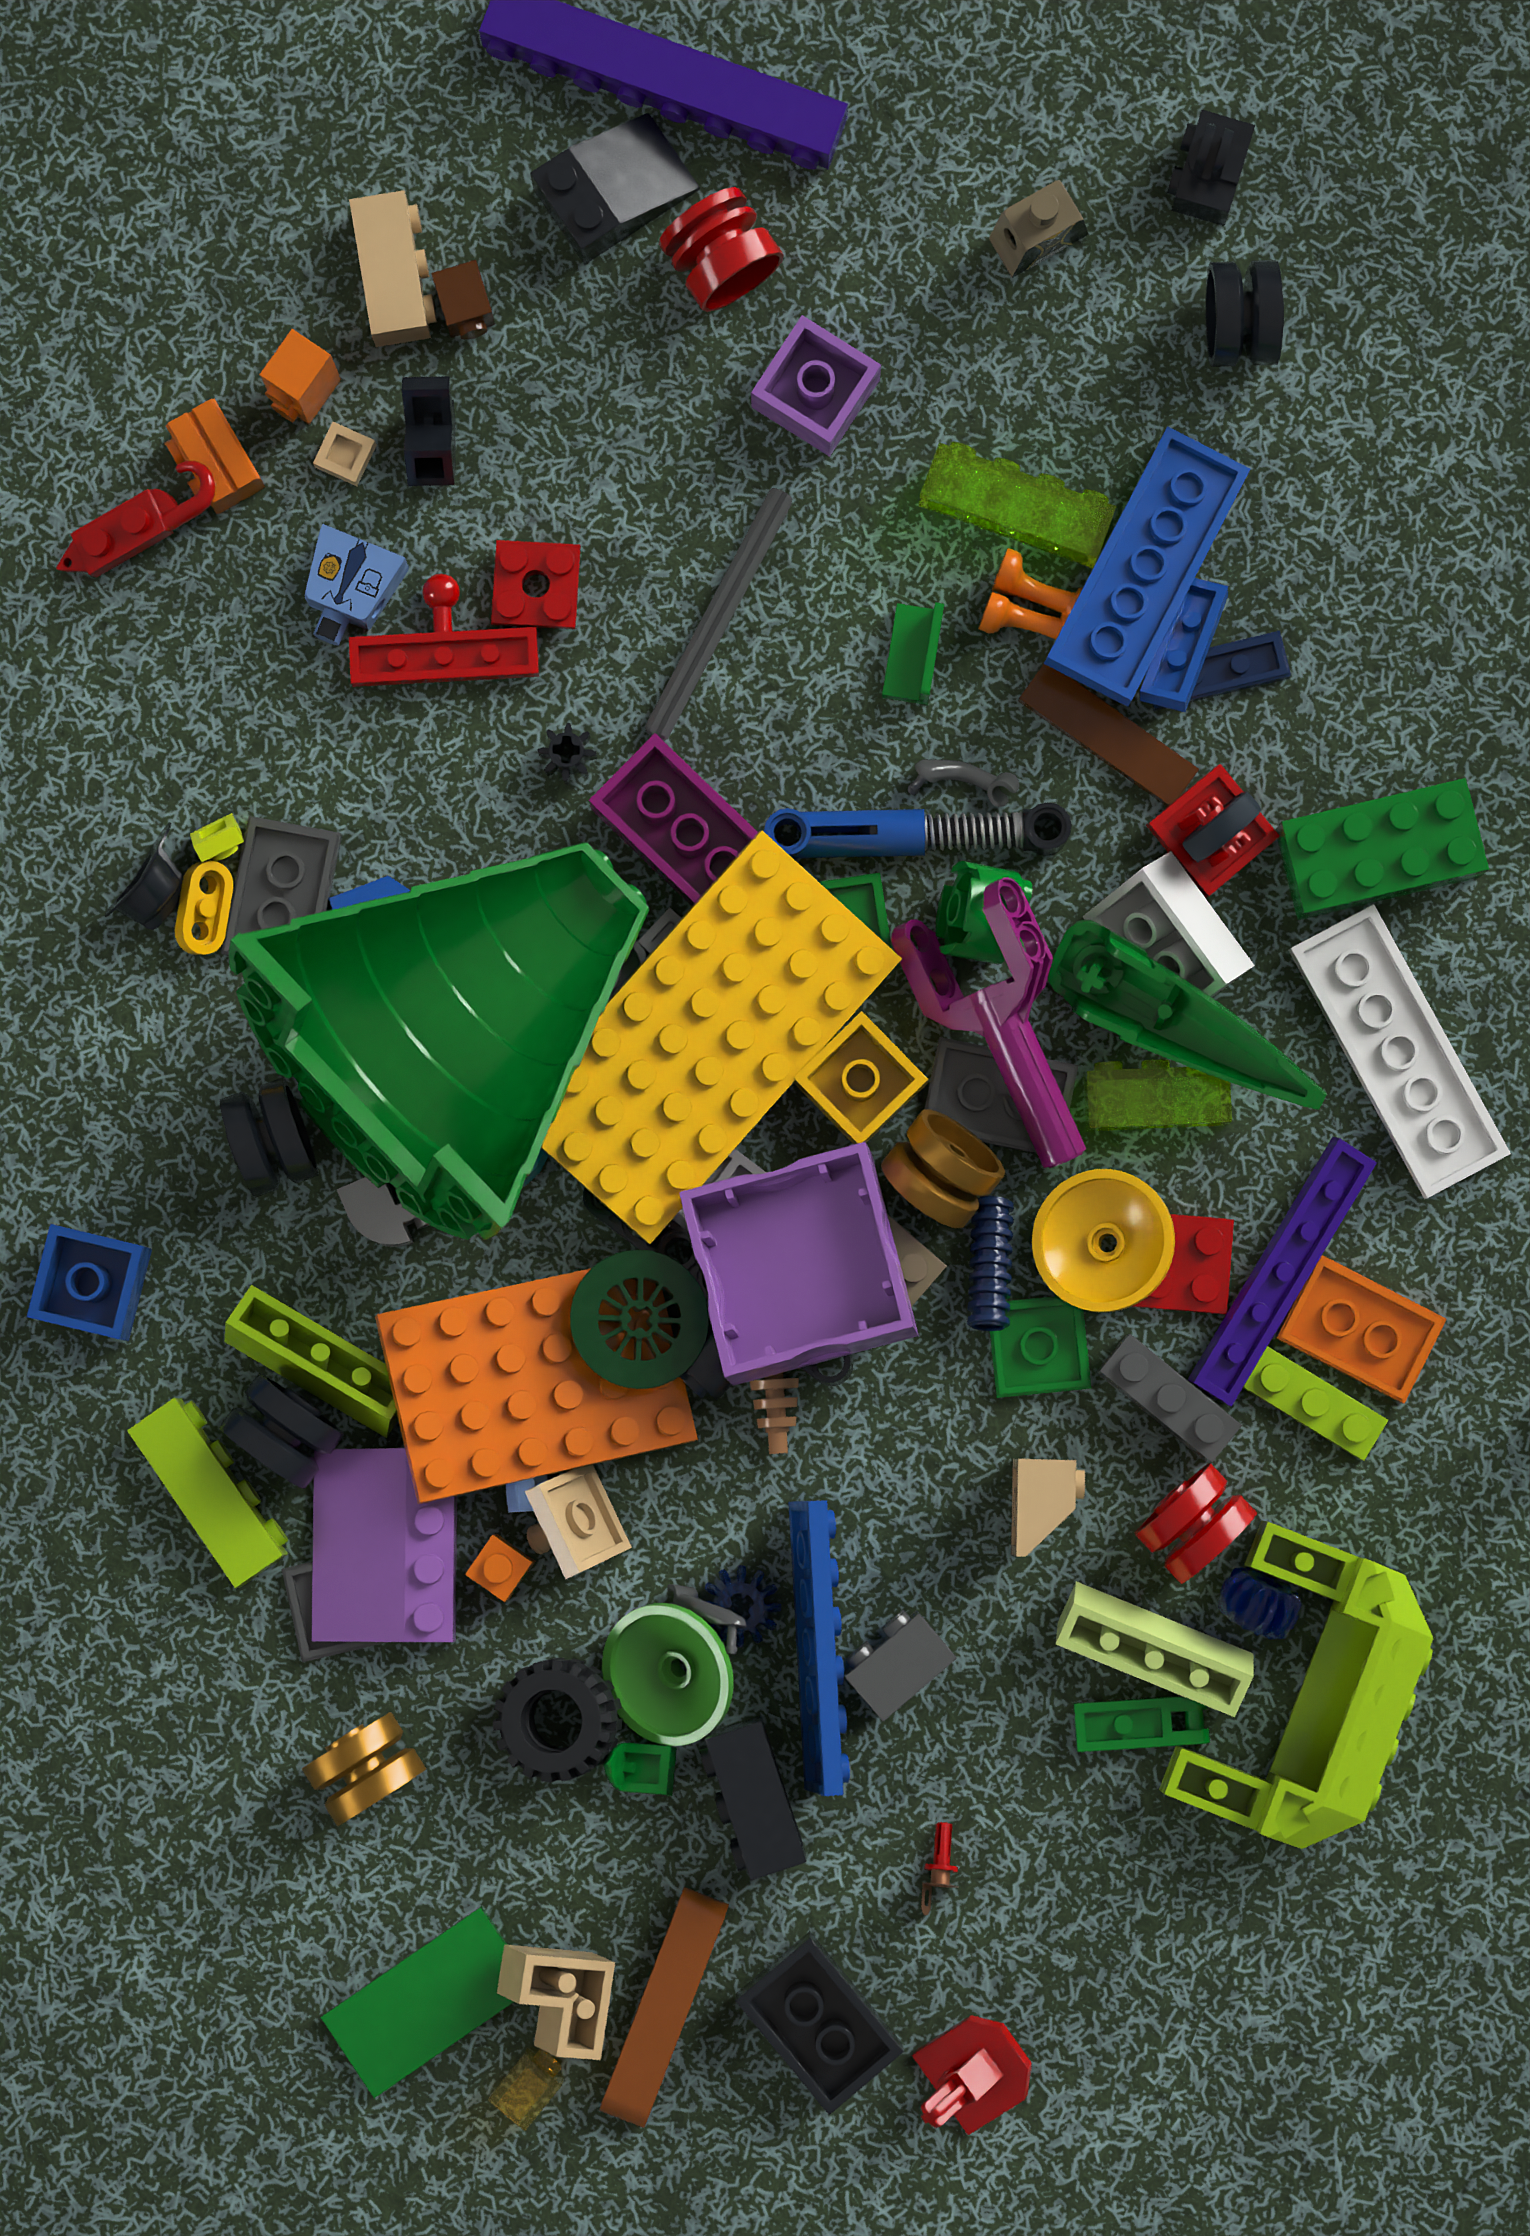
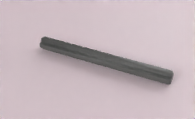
M776 488L769 490L645 725L646 732L651 736L656 733L663 741L669 738L792 505V497L786 492Z

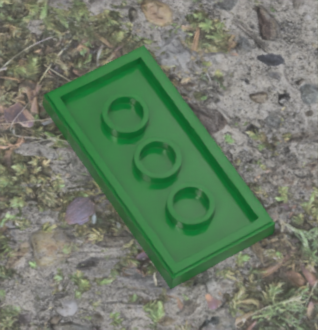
M482 1906L320 2017L373 2098H376L514 2002L497 1993L504 1944L507 1945V1943Z

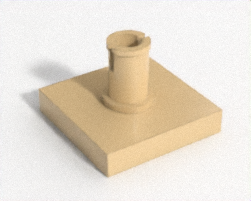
M593 1465L570 1470L525 1491L539 1521V1524H534L528 1528V1543L538 1554H544L552 1549L565 1579L632 1548Z

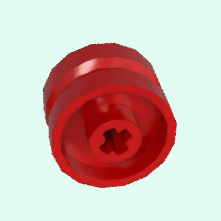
M1211 1463L1202 1467L1187 1481H1182L1155 1506L1154 1512L1135 1532L1136 1537L1151 1552L1161 1551L1177 1538L1180 1539L1166 1556L1164 1566L1181 1584L1191 1579L1216 1558L1257 1515V1511L1240 1494L1231 1495L1214 1509L1211 1507L1223 1494L1227 1486V1480Z

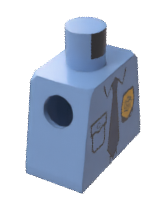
M322 524L305 591V599L308 605L322 611L313 635L327 643L339 646L348 623L370 630L409 569L405 557Z

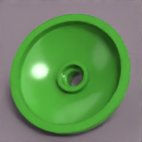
M648 1604L629 1612L621 1618L607 1638L602 1658L603 1680H610L615 1689L611 1690L614 1699H620L622 1707L617 1710V1714L637 1734L661 1745L682 1746L704 1738L723 1721L730 1707L733 1695L732 1666L723 1642L714 1629L699 1615L675 1604ZM680 1660L685 1664L687 1672L681 1668Z

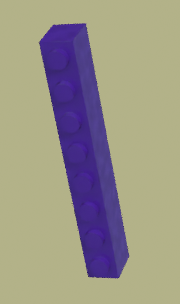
M490 0L479 29L482 47L487 48V53L496 59L511 62L513 58L530 63V68L541 75L555 77L556 73L570 77L575 85L586 91L596 93L601 88L615 93L619 101L631 107L641 108L643 104L660 109V114L671 121L686 123L688 119L704 125V130L713 136L728 139L730 135L742 138L747 140L749 147L758 152L772 154L775 150L790 155L792 162L806 169L814 170L817 166L829 169L847 121L848 103L557 0Z

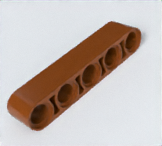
M683 1888L599 2111L639 2127H645L729 1904L689 1888Z

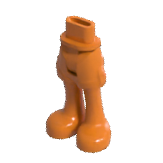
M1007 548L992 590L995 592H991L978 629L990 634L997 632L1002 627H1016L1056 640L1083 588L1079 587L1077 592L1074 593L1038 582L1024 572L1022 555L1016 550ZM1003 595L1015 596L1038 603L1060 612L1061 616L1058 618L1020 607L1011 603Z

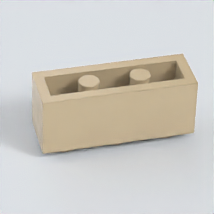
M404 190L349 199L370 330L375 346L380 347L431 338L428 323L437 322L432 294H423L421 278L429 277V269L425 249L416 250L414 234L422 232L417 204H408Z

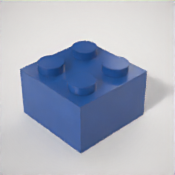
M50 1224L27 1317L129 1341L152 1249Z

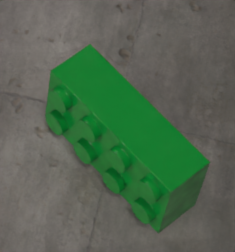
M1466 778L1281 821L1275 829L1280 835L1277 840L1297 920L1479 878L1489 870Z

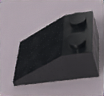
M649 112L567 148L530 173L534 192L584 265L700 190L699 185Z

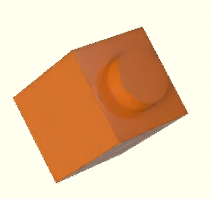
M493 1534L465 1575L503 1602H507L536 1561L498 1534Z

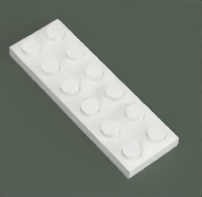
M1374 904L1289 949L1293 960L1424 1199L1435 1195L1511 1154Z

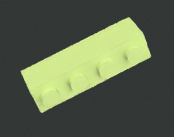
M1077 1581L1058 1621L1056 1645L1233 1717L1236 1716L1254 1677V1653Z

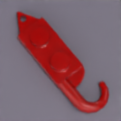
M184 461L177 464L175 469L178 473L193 472L200 479V488L195 496L178 505L176 500L165 491L156 488L144 490L72 532L70 535L73 540L56 569L62 572L88 573L90 576L99 577L173 534V530L201 515L211 505L215 496L216 486L213 474L206 465L198 461Z

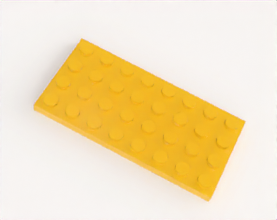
M763 830L759 831L608 1000L604 1012L597 1020L582 1061L572 1075L556 1118L550 1125L541 1148L645 1242L651 1244L683 1208L679 1192L700 1187L706 1182L795 1081L793 1077L826 1046L902 958Z

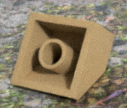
M1013 1459L1011 1555L1026 1557L1076 1509V1499H1084L1085 1471L1076 1470V1460Z

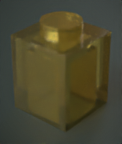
M527 2048L491 2092L488 2101L522 2130L526 2131L562 2086L565 2078L558 2073L562 2066L542 2049H539L535 2054Z

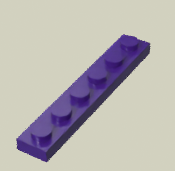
M1332 1137L1187 1381L1222 1403L1232 1407L1377 1162L1341 1138Z

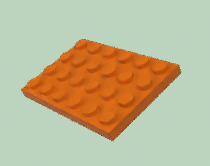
M590 1269L390 1311L375 1316L418 1504L698 1440L685 1383L678 1377L667 1384L654 1388H626L603 1379L586 1364L579 1354L572 1337L570 1311L576 1289ZM643 1280V1299L647 1301L656 1288V1284ZM624 1281L623 1284L629 1295L635 1300L636 1281ZM612 1287L607 1292V1295L623 1306H626L617 1287ZM662 1289L653 1302L654 1307L665 1303ZM601 1302L598 1311L600 1315H620L618 1311ZM632 1308L629 1309L628 1313L632 1319L627 1324L628 1327L633 1331L639 1327L648 1331L650 1328L646 1323L647 1318L650 1316L648 1311L643 1309L640 1312H636ZM667 1308L658 1313L660 1317L669 1318ZM598 1322L601 1335H606L619 1327V1323ZM658 1324L659 1329L674 1338L671 1325ZM619 1333L606 1340L605 1343L615 1352L625 1334ZM652 1334V1338L660 1353H665L670 1348V1345ZM632 1338L621 1352L622 1357L634 1360V1340ZM642 1339L641 1359L643 1361L654 1359L647 1343Z

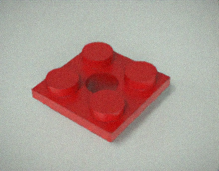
M496 540L491 624L576 629L581 545ZM532 575H542L550 582L548 591L541 597L528 596L523 590L524 582Z

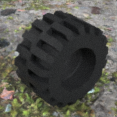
M565 1657L532 1663L533 1665L524 1667L516 1672V1677L513 1680L507 1681L501 1689L505 1693L503 1698L497 1699L494 1710L499 1711V1719L493 1720V1730H500L502 1739L496 1742L500 1751L505 1749L508 1751L510 1757L506 1760L513 1767L520 1766L524 1769L523 1775L529 1778L541 1777L543 1782L570 1780L593 1771L592 1769L601 1765L605 1761L607 1753L616 1746L619 1740L615 1738L616 1731L622 1729L623 1720L617 1718V1710L622 1708L620 1699L613 1698L611 1690L615 1689L610 1680L604 1681L600 1677L602 1672L595 1666L587 1667L584 1665L585 1661L578 1659L567 1660ZM550 1691H561L569 1695L576 1702L581 1712L582 1727L580 1734L572 1745L565 1748H557L548 1744L540 1736L535 1726L534 1714L536 1706L541 1697Z

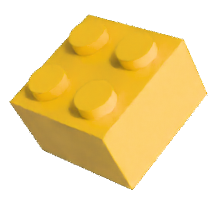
M862 1011L793 1077L795 1079L793 1083L853 1145L861 1142L867 1143L928 1082V1078Z

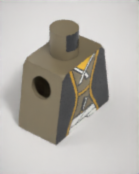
M1057 180L1004 210L989 240L1013 278L1088 235V231L1082 215L1060 180ZM1014 236L1017 247L1013 244L1010 237Z

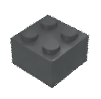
M904 1609L882 1627L886 1633L882 1640L873 1647L868 1641L864 1642L845 1659L846 1663L850 1666L844 1671L846 1679L883 1722L957 1659L917 1610L911 1615H908Z

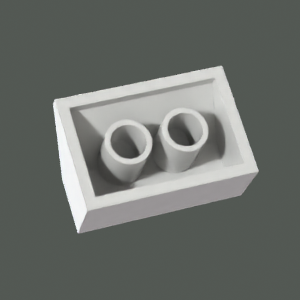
M1171 851L1143 867L1082 916L1085 920L1099 923L1140 946L1148 953L1147 956L1192 983L1210 997L1215 996L1255 966Z

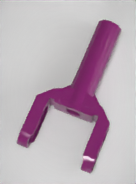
M1005 877L985 887L983 912L1012 976L964 997L945 954L939 950L941 945L935 932L929 929L922 921L911 919L896 926L891 935L892 945L895 953L902 958L900 961L901 967L924 1016L949 1029L973 1031L985 1037L1043 1168H1053L1080 1156L1086 1150V1146L1028 1020L1032 1003L1045 988L1053 957L1023 890L1015 880ZM1000 894L1004 897L1006 901L1007 909L1001 900ZM910 933L913 935L917 942L918 950L915 948L914 943L911 941ZM1020 938H1021L1022 941H1023V944H1024V946H1025V950H1024L1023 947H1022ZM930 976L936 984L937 992L930 981Z

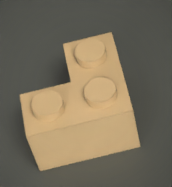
M504 1944L497 1993L518 2004L540 2006L534 2046L556 2057L601 2060L615 1962L593 1952Z

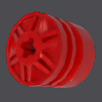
M737 187L720 190L694 204L678 216L659 238V246L665 255L672 257V266L675 270L679 272L692 270L686 278L685 285L700 308L706 312L721 309L755 289L775 272L783 261L784 254L768 230L763 227L751 229L756 222L757 214L753 208L746 206L747 199L741 189Z

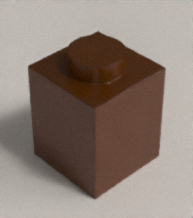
M476 260L431 273L451 338L460 336L463 340L474 339L484 335L488 331L487 327L495 325Z

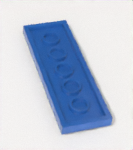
M1167 426L1044 664L1128 707L1238 495L1250 468Z
M827 1500L793 1501L788 1503L804 1790L822 1796L844 1795L843 1783L849 1782L850 1766L847 1754H841L840 1734L846 1733L847 1715L845 1706L838 1703L837 1686L843 1685L844 1665L842 1657L836 1656L835 1636H840L841 1614L838 1607H833L832 1588L838 1586L839 1571L836 1559L830 1558L829 1539H834L836 1535V1520L834 1511L827 1508Z

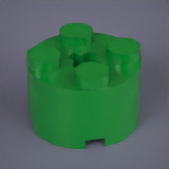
M959 861L950 871V873L958 874L953 886L944 884L938 903L936 936L945 938V945L939 946V950L946 955L996 965L1002 964L1005 959L983 912L985 887L1001 878L1009 877L1020 885L1028 903H1030L1032 883L1022 879L1021 875L1015 871ZM1000 894L1001 900L1007 909L1006 901L1004 897Z

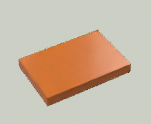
M1322 1255L1288 1311L1275 1339L1405 1404L1447 1319Z

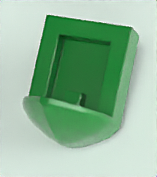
M620 1743L609 1752L604 1761L606 1777L609 1783L621 1792L672 1796L677 1748L663 1745Z

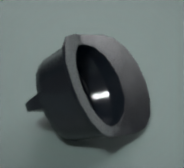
M171 822L162 830L133 881L109 907L104 915L105 917L116 910L147 929L154 930L177 907L183 882L182 875L161 847L169 833Z

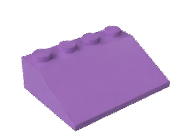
M405 1448L334 1449L331 1454H321L314 1450V1459L317 1462L319 1471L314 1476L312 1641L455 1642L457 1496L418 1504Z

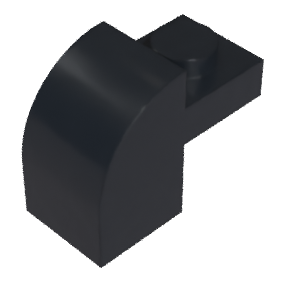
M402 377V399L406 425L404 457L408 486L455 485L454 400L451 397L450 377Z

